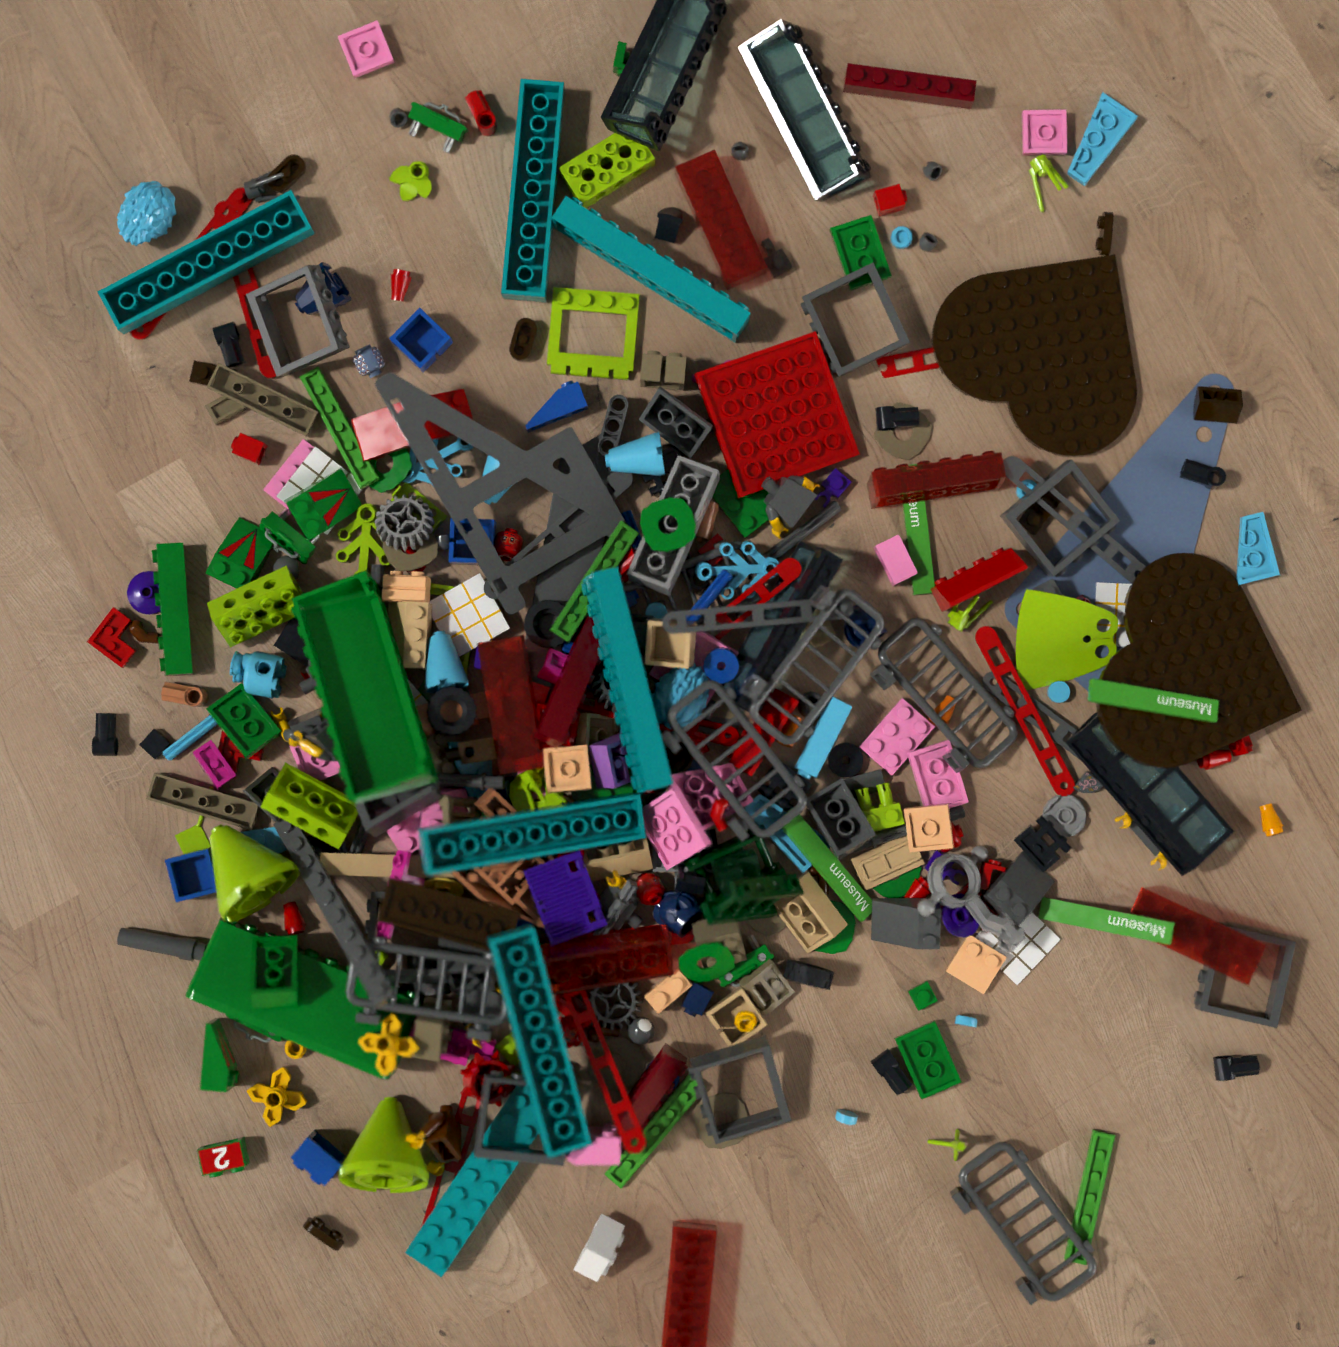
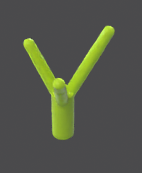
M959 1129L955 1130V1139L952 1142L931 1139L927 1141L928 1144L947 1146L954 1149V1161L958 1160V1151L965 1149V1144L959 1141Z

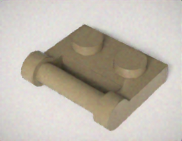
M443 794L442 798L439 799V805L442 807L443 823L479 818V808L474 805L478 798H454ZM453 806L466 807L468 813L453 812Z
M770 959L751 975L742 978L739 983L743 990H747L759 1006L758 1010L762 1015L771 1013L795 992ZM757 982H760L769 994L770 1000L765 1001L754 986Z

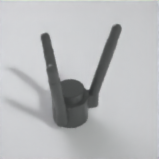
M270 171L257 178L250 179L248 182H244V189L248 199L255 198L256 202L272 200L280 196H262V193H265L264 184L281 178L284 174L279 173L268 177L272 172ZM295 195L296 199L299 200L300 196Z

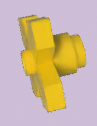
M390 1014L382 1021L381 1034L367 1033L358 1041L365 1052L378 1053L376 1067L382 1076H388L396 1069L397 1054L411 1057L420 1050V1047L413 1038H399L403 1024L396 1014Z
M285 1066L272 1073L271 1086L258 1082L247 1090L253 1102L264 1103L266 1106L262 1117L269 1127L282 1120L283 1107L296 1111L307 1103L301 1091L287 1090L292 1076ZM274 1094H277L280 1100H277L274 1097Z

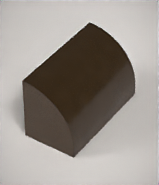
M1198 386L1194 400L1193 419L1237 424L1243 407L1242 391L1239 389Z

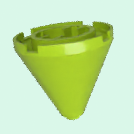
M220 824L211 830L210 846L218 910L224 921L228 919L229 922H235L256 913L271 903L270 898L278 892L281 894L286 892L299 877L300 872L294 862L234 828Z
M385 1097L384 1100L378 1103L339 1169V1181L345 1186L369 1192H377V1189H390V1193L414 1192L428 1186L429 1173L419 1148L410 1147V1142L406 1141L407 1135L413 1132L402 1104L397 1101V1098Z

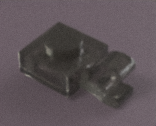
M770 238L761 242L760 245L768 256L763 259V262L773 279L792 269L793 266L782 248L776 251Z

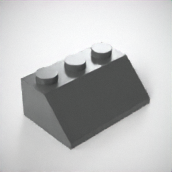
M661 386L638 419L654 432H659L662 438L690 459L701 448L713 428V425Z
M842 778L807 798L806 807L838 861L858 850L876 836Z

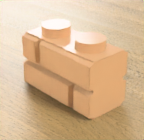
M390 571V575H383L382 601L430 603L431 578L425 576V572L414 571L411 575H403L402 571Z
M677 967L656 984L653 989H650L644 997L659 1014L689 989L692 983L685 977L680 968Z

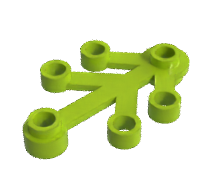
M372 504L361 505L357 510V518L345 528H341L337 533L338 538L346 542L351 539V533L362 526L361 535L347 547L338 550L336 553V559L341 563H346L350 555L360 547L359 569L354 575L365 570L368 571L369 547L378 556L379 562L382 565H391L389 562H382V558L386 556L385 552L371 536V526L376 530L375 519H377L376 513L378 512L377 508ZM366 511H371L372 513L369 519L364 517ZM343 531L348 532L347 538H341ZM342 552L346 553L344 560L339 559V554Z

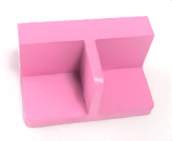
M899 535L874 547L892 586L918 573Z

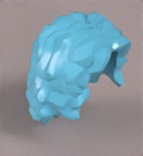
M158 181L142 182L138 186H133L131 190L125 193L126 199L121 204L117 216V226L120 230L119 235L123 236L125 242H130L131 245L137 246L143 242H150L152 238L157 240L158 237L168 233L167 229L172 227L173 216L177 214L175 196L170 189L163 187Z
M695 663L694 666L688 669L676 667L670 669L668 673L659 678L660 682L655 683V692L651 694L656 719L658 723L664 724L668 729H671L667 721L669 709L698 685L708 681L702 667L696 666ZM710 689L706 690L677 713L676 720L682 728L702 714L703 709L706 708Z

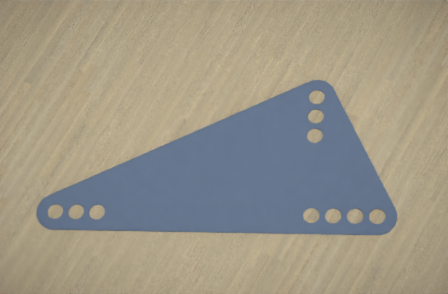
M1209 374L1203 377L1099 494L1120 520L1115 525L1116 529L1109 535L1145 566L1170 554H1194L1210 489L1179 476L1185 459L1210 467H1216L1227 423L1194 420L1193 409L1198 386L1210 387L1217 385L1220 388L1234 389L1230 380L1223 375ZM1200 427H1207L1211 430L1212 437L1210 441L1204 443L1197 439L1196 432ZM1214 473L1209 475L1211 482L1213 481ZM1093 502L1084 511V514L1099 527L1107 521ZM1084 521L1076 528L1085 537H1088L1095 531ZM1068 530L1047 553L1046 557L1054 566L1082 541ZM1100 537V542L1096 546L1104 551L1110 543L1103 537ZM1087 548L1082 553L1083 557L1075 563L1071 562L1066 566L1067 570L1058 577L1047 576L1041 567L1037 565L1007 599L1005 615L1007 620L1017 629L1019 615L1016 612V607L1022 602L1026 589L1031 590L1052 578L1062 596L1077 598L1083 594L1093 605H1095L1096 582L1132 583L1092 549ZM1119 551L1112 558L1124 570L1131 563ZM1135 571L1134 576L1137 577L1140 571ZM1089 635L1083 638V641L1086 643L1091 640ZM1098 646L1095 650V654L1099 658H1104L1109 653L1107 646ZM1117 646L1116 652H1118L1123 647ZM1106 666L1074 678V680L1089 691L1090 679L1099 680L1101 672Z

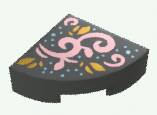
M1085 771L1073 788L1081 793H1092L1101 789L1103 785Z

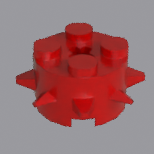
M496 1050L493 1056H481L478 1052L474 1053V1058L471 1059L465 1069L460 1071L463 1075L464 1086L461 1095H471L476 1098V1109H479L484 1073H490L491 1070H499L504 1072L503 1075H511L510 1073L515 1068V1065L500 1062V1051ZM491 1082L488 1104H496L498 1107H501L502 1098H506L510 1090L515 1089V1086L513 1084Z

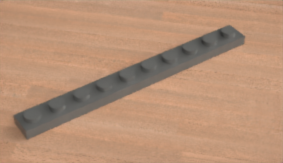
M283 819L278 820L273 824L277 833L298 867L300 874L375 1007L379 1008L397 995L304 830Z

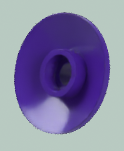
M153 571L137 574L130 581L127 589L130 605L136 611L150 615L160 612V606L155 605V593H159L158 584L154 585ZM146 588H149L151 591L149 596L144 595Z
M959 893L951 896L957 899H961L962 897H964L965 894ZM965 906L960 908L942 907L943 923L951 934L956 937L965 938L977 931L979 924Z

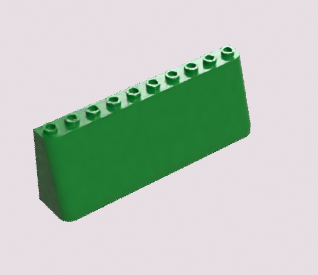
M365 570L292 598L294 606L291 609L294 617L299 621L300 626L297 627V630L306 645L303 646L305 656L311 662L309 671L312 678L316 679L317 686H315V691L323 703L321 712L329 724L327 733L335 744L333 753L341 765L339 774L342 780L346 782L345 794L348 801L358 804L438 781L385 603L382 601V593L377 582Z
M222 917L219 919L186 991L185 996L188 999L375 1077L388 1080L396 1073L402 1055L397 1054L396 1069L388 1076H382L376 1067L378 1053L365 1052L358 1041L367 1033L381 1034L382 1021L390 1014H396L403 1024L399 1038H410L418 1015L377 1009V1012L382 1013V1020L378 1025L355 1022L357 1012L363 1010L364 1007L353 1005L346 996L349 965L345 967L338 964L339 961L332 957L323 958L318 956L319 953L315 950L308 948L304 950L299 947L298 1006L253 1008L250 994L252 937L278 935L271 932H260L258 927L252 924L243 925L238 923V921L229 922L228 919L224 921ZM357 975L355 994L359 998L369 999L370 996ZM398 985L396 1003L414 1006L415 992L411 990L403 991L399 989L400 986ZM420 996L418 1006L422 1007L425 999L420 998Z

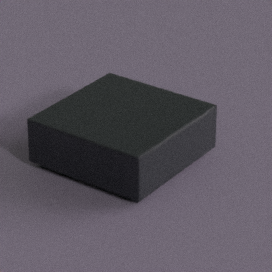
M153 729L139 745L157 760L171 743L160 732Z

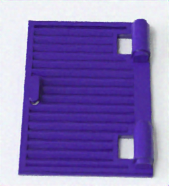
M580 850L523 871L551 946L607 925ZM574 860L578 871L571 873L568 862ZM593 911L596 919L592 923H590L587 912Z

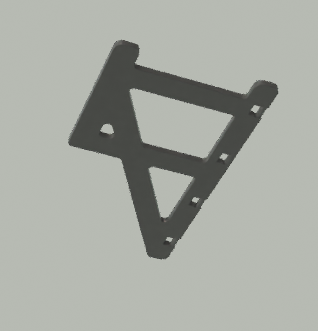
M386 373L376 380V389L508 614H515L525 607V600L519 591L521 584L604 536L610 537L620 521L625 522L573 428L568 427L525 451L394 373ZM398 398L404 409L397 413L390 400ZM426 421L435 423L498 460L499 467L467 486L459 487L427 432L424 423ZM431 458L439 469L433 474L425 462ZM559 458H564L570 468V472L564 474L553 467V462ZM528 478L588 513L589 519L513 564L505 566L473 509L475 506L520 480ZM465 518L468 519L473 528L468 533H466L460 522ZM500 577L507 587L502 592H500L494 581Z

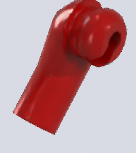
M725 798L716 799L710 812L711 819L719 832L729 827L723 817L725 809L729 807V803Z

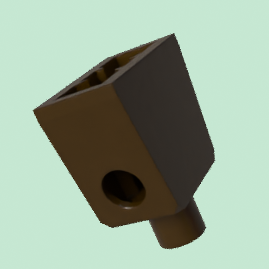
M495 737L460 742L457 748L446 749L448 762L461 760L462 765L498 758ZM473 748L475 754L467 756L466 749Z

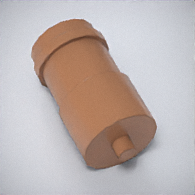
M710 501L695 536L697 542L701 543L702 540L709 541L711 539L715 518L719 512V504Z

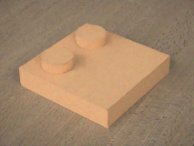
M587 745L543 749L547 794L591 790Z
M948 803L904 808L909 852L954 848Z
M971 935L964 939L948 965L946 972L984 994L1007 957Z

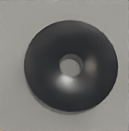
M840 743L831 749L828 755V765L837 776L852 777L861 770L863 755L854 744ZM843 756L849 757L848 764L842 763Z

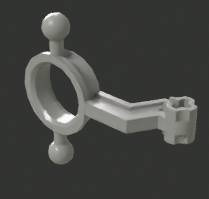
M979 845L972 849L970 858L954 853L943 854L936 858L929 867L927 877L932 896L918 903L919 913L922 916L932 915L938 902L948 908L965 906L983 931L999 936L997 944L1001 949L1008 953L1013 952L1025 939L1024 930L1015 924L1012 925L1007 919L991 914L977 895L980 890L981 878L976 864L987 860L988 850L984 846ZM951 861L962 866L968 876V890L961 899L952 897L943 885V868L946 863Z

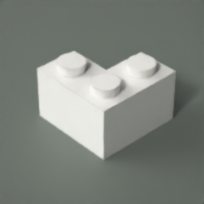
M601 1214L577 1260L574 1271L596 1282L601 1275L606 1276L618 1254L615 1252L616 1246L620 1248L625 1238V1235L622 1234L625 1225Z

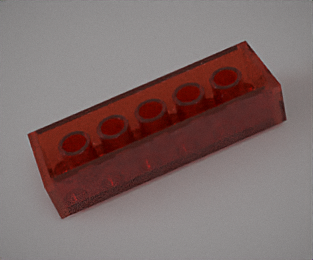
M715 149L675 166L677 180L726 290L766 274L768 267Z
M986 451L979 456L966 454L961 456L960 459L952 460L951 457L939 459V462L921 461L914 466L900 464L894 469H887L886 467L876 468L874 472H871L867 482L871 509L999 490L1006 479L1002 453Z
M524 635L477 643L499 773L506 774L543 768V743L541 740L533 737L539 720Z
M1141 887L1129 913L1175 923L1171 945L1158 944L1248 986L1267 947L1262 942Z
M666 924L572 939L551 946L550 943L539 945L552 996L674 975L671 938Z
M673 1221L661 1347H706L717 1225Z

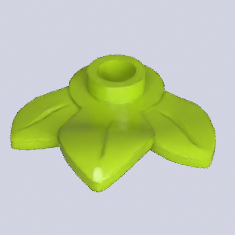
M415 161L409 166H399L393 171L389 179L391 182L400 185L402 201L412 200L418 194L423 198H427L432 190V184L428 179V166L421 161ZM418 169L422 170L420 176L415 175V171Z

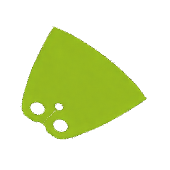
M1026 589L1020 607L1016 632L1017 673L1026 690L1048 686L1056 681H1068L1106 666L1110 658L1116 653L1117 646L1113 641V636L1118 630V618L1112 612L1082 600ZM1101 619H1107L1110 622V628L1106 632H1100L1097 629V623ZM1089 635L1091 640L1087 643L1084 642V636ZM1100 645H1105L1109 649L1108 655L1104 658H1099L1095 654L1096 648Z

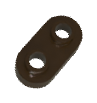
M295 154L287 156L268 175L270 177L279 173L284 174L283 177L268 182L270 188L277 193H283L288 190L305 173L306 164L304 160ZM297 164L299 168L295 171L292 170V166ZM282 179L283 184L276 185L277 180Z
M1103 212L1102 216H1098L1097 229H1100V237L1096 239L1095 250H1099V255L1109 256L1111 251L1113 212Z
M522 318L516 323L509 347L510 355L516 361H525L531 355L537 335V326L532 319ZM525 327L531 329L527 334L523 333V328ZM522 347L525 351L523 354H518L517 349Z
M316 1216L314 1218L308 1217L303 1224L304 1229L328 1247L339 1251L344 1244L343 1235L335 1229L330 1230L325 1227V1222Z

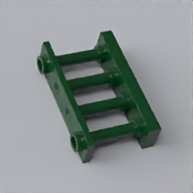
M763 824L757 825L761 829H766ZM749 829L746 832L749 837L743 841L736 836L702 853H695L683 861L689 872L695 870L698 877L706 878L705 895L703 898H700L702 904L705 901L726 899L733 893L729 882L733 881L723 858L724 855L733 851L736 852L745 873L743 879L787 874L779 862L775 863L772 861L763 838L755 836ZM754 841L765 865L764 869L753 872L743 849L744 846ZM714 860L725 882L724 888L717 891L713 890L703 865Z
M796 874L733 880L729 882L733 893L726 899L705 901L700 906L708 926L771 918L778 914L774 903L783 897L803 895L804 891Z

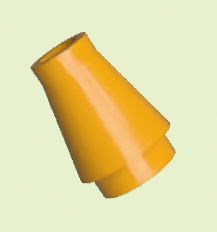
M1272 803L1260 806L1262 832H1265L1266 837L1283 833L1282 827L1284 825L1274 810Z

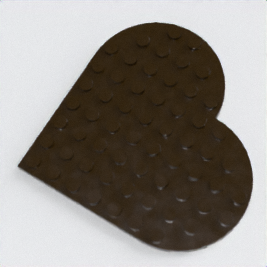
M1115 254L979 275L957 286L940 306L932 329V348L940 371L952 383V386L965 395L979 399L982 402H1007L1008 410L1015 426L1032 445L1056 456L1081 457L1107 447L1126 429L1135 410L1137 385Z
M1175 553L1153 561L1138 573L1128 589L1124 602L1126 603L1124 626L1130 644L1120 649L1110 658L1105 669L1101 672L1099 680L1219 700L1217 722L1210 723L1096 703L1102 729L1119 752H1123L1132 761L1147 767L1175 768L1193 762L1302 711L1244 590L1225 567L1202 555Z

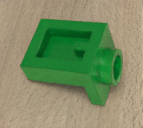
M618 41L613 64V73L620 77L630 56V51H627V43Z

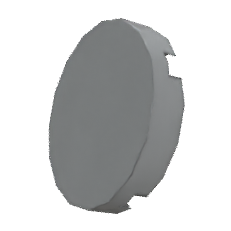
M1056 795L1048 800L1043 807L1042 816L1047 821L1050 820L1054 824L1053 828L1065 837L1075 836L1086 823L1085 807L1079 799L1072 795Z

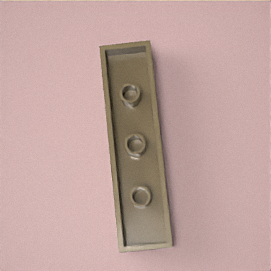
M220 363L217 364L207 385V389L306 437L318 415V411Z
M154 773L146 798L248 830H254L260 807L253 801L160 773Z

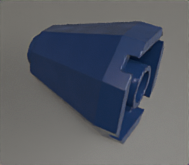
M321 262L319 265L322 274H325L324 280L327 289L332 293L335 308L345 305L352 300L350 296H347L350 294L348 288L336 272L332 274L329 271L332 268L329 264ZM306 280L295 296L297 301L295 305L302 314L312 315L319 313Z

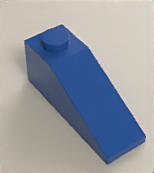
M568 381L562 384V388L558 389L525 425L528 433L588 410V405L579 382Z

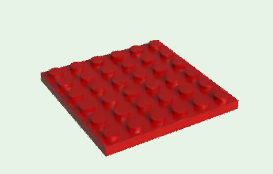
M816 331L694 374L738 498L763 490L764 488L761 485L769 476L778 482L781 477L788 478L791 475L802 476L860 455Z

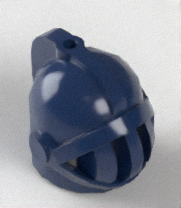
M857 604L853 606V612L848 618L869 635L875 627V620ZM844 621L845 637L851 645L858 649L866 638ZM885 626L883 631L879 635V638L887 634L888 631L886 630Z
M669 891L665 893L653 911L655 921L665 930L677 934L680 938L686 936L691 931L692 923L697 922L702 914L697 898L691 893L682 891Z

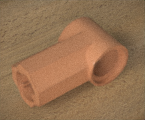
M165 682L162 687L161 696L163 701L193 707H202L208 701V693L203 688ZM198 691L200 699L195 703L192 700V695Z

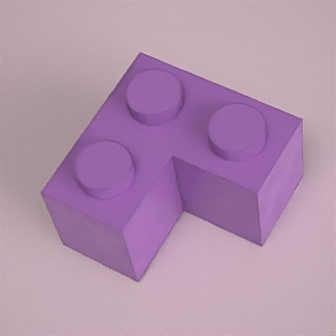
M620 733L588 745L597 788H617L630 782L625 759L627 751L626 747L621 744Z

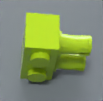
M890 782L876 785L881 803L879 807L872 806L868 787L862 788L863 796L861 789L854 790L858 805L874 831L905 824L900 803L893 801Z

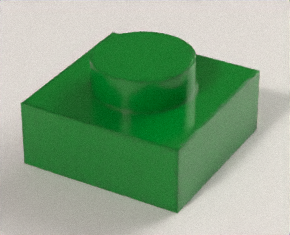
M928 981L908 990L918 1011L938 1001Z

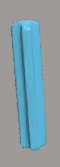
M209 715L163 751V755L167 760H173L218 724Z

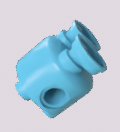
M235 651L230 664V675L233 676L232 681L233 683L243 681L244 690L248 694L272 699L279 698L281 694L280 679L285 678L287 666L284 665L285 659L280 655L255 651L252 654L245 653V655Z

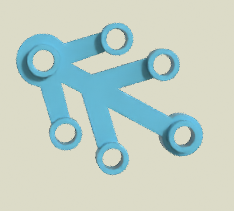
M457 438V442L441 449L439 453L444 459L459 450L470 451L474 446L470 444L462 445V439ZM439 439L433 440L436 447ZM410 449L412 473L402 482L412 483L415 480H420L431 484L426 473L420 472L423 468L419 462L416 463L417 458L412 449ZM432 458L425 461L429 468L439 470ZM446 463L451 473L453 468H460L459 474L455 475L452 473L453 477L459 478L462 476L463 469L459 464L450 465Z
M744 541L741 544V551L746 555H751L758 563L748 564L734 551L733 546L729 542H723L719 546L720 553L728 556L736 565L711 566L708 562H700L695 567V574L704 581L709 580L712 576L719 575L724 569L728 570L732 575L736 574L720 593L724 599L728 600L734 596V590L749 574L758 573L749 584H745L742 587V593L768 573L766 571L768 565H773L774 568L779 562L773 557L765 558L755 549V545L752 542ZM750 544L751 550L748 552L745 551V546ZM724 546H730L729 552L724 553ZM707 568L709 570L708 574L702 575V570ZM778 573L773 575L770 579L775 578L778 575ZM726 589L731 590L728 596L724 595V590ZM756 591L752 592L746 598L754 597Z

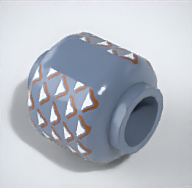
M369 344L355 351L356 355L353 357V362L361 376L368 375L369 378H372L382 373L380 369L384 367L385 362L377 347H371Z

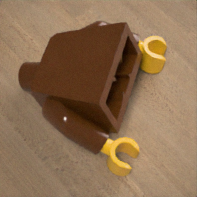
M442 1105L439 1108V1112L431 1113L428 1122L420 1129L418 1135L409 1133L406 1137V1141L410 1142V1147L421 1148L424 1142L423 1138L425 1137V1143L439 1160V1162L432 1160L427 1166V1170L436 1176L442 1175L445 1163L448 1164L450 1161L462 1159L461 1125L452 1114L453 1108L449 1105Z

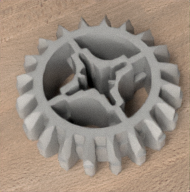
M403 494L400 499L395 495L394 501L387 499V506L381 505V511L376 513L375 526L377 534L380 535V540L382 542L386 541L388 547L393 545L396 551L400 546L405 552L409 546L413 550L415 549V544L422 546V539L429 540V534L433 532V512L429 510L427 503L423 504L421 497L416 500L413 494L410 498ZM412 513L418 514L422 520H417L416 517L412 516ZM388 524L396 528L397 533L391 531L388 528Z

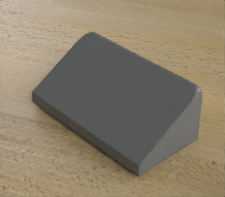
M881 769L843 779L854 799L857 798L854 790L861 789L863 796L862 788L868 787L870 795L878 792L876 785H883L884 783Z

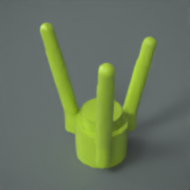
M1045 154L1034 158L1030 162L1032 168L1028 170L1032 177L1040 212L1044 211L1036 175H1039V177L1048 175L1059 191L1062 189L1059 182L1065 189L1068 188L1064 179L1056 171Z
M979 595L973 598L964 612L960 609L956 612L959 605L957 604L952 607L948 614L950 619L947 623L962 632L964 628L968 629L971 623L993 601L989 600L970 619L968 613L979 599Z
M533 768L525 771L521 775V780L524 783L522 787L526 792L531 809L536 808L531 791L536 792L542 803L546 805L547 801L540 790L543 786L542 783L546 785L545 776L539 774ZM554 793L564 803L567 802V799L561 793Z

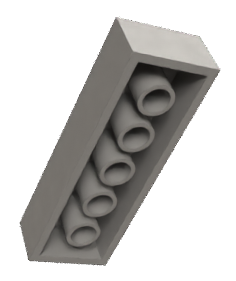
M678 455L659 500L670 497L681 498L692 510L696 523L695 536L720 480L719 470ZM664 516L658 523L659 530L665 534L673 533L678 527V522L673 516ZM643 536L627 572L629 581L670 596L694 539L685 547L663 552L652 550L645 542Z

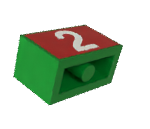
M245 1137L204 1145L197 1149L202 1176L209 1175L210 1178L223 1175V1171L231 1170V1173L243 1171L244 1167L250 1163Z

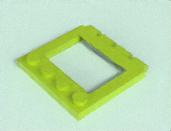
M553 287L547 366H551V374L566 375V368L570 367V375L587 377L588 369H592V377L609 378V372L614 371L613 379L628 380L629 372L633 373L640 294ZM563 309L627 314L623 357L559 352Z

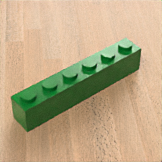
M183 543L156 544V550H152V562L157 563V571H153L154 585L158 584L159 593H155V605L160 606V615H156L157 628H161L162 636L158 637V648L163 650V658L159 659L160 672L164 671L165 676L191 675L193 671Z

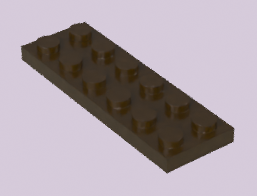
M389 877L377 921L490 951L487 937L515 929L520 912Z

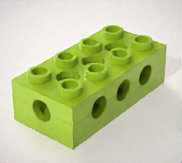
M627 125L622 128V130L625 129L627 132L634 133L639 137L641 136L633 126ZM614 133L558 169L561 178L573 197L583 203V207L588 208L654 167L655 157L648 147ZM622 153L630 154L628 158H622L620 155ZM605 164L612 165V168L606 170L603 169L602 166ZM591 175L594 178L591 181H586L584 177Z
M286 565L207 602L212 621L231 648L294 618L291 609L294 606L292 598L304 593Z
M286 762L260 806L264 810L337 849L340 848L358 815L355 804L351 801L349 802L345 794Z

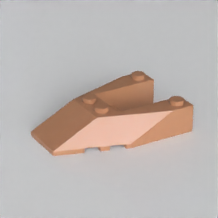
M488 788L474 803L486 816L516 812L502 796L491 788ZM552 854L449 872L481 901L520 912L519 918L544 928L523 871L554 860Z

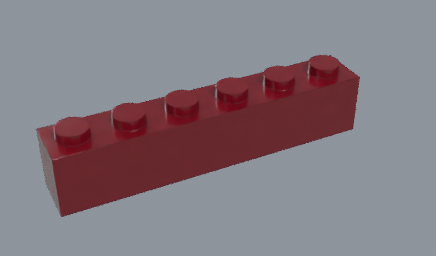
M848 63L843 92L971 109L974 103L977 80Z
M589 616L581 623L533 735L534 738L555 748H558L562 743L566 744L571 734L568 729L571 724L575 723L579 712L576 710L579 704H583L587 693L584 691L587 685L590 686L594 680L595 673H593L595 666H599L602 661L598 654L599 641L593 635V618Z

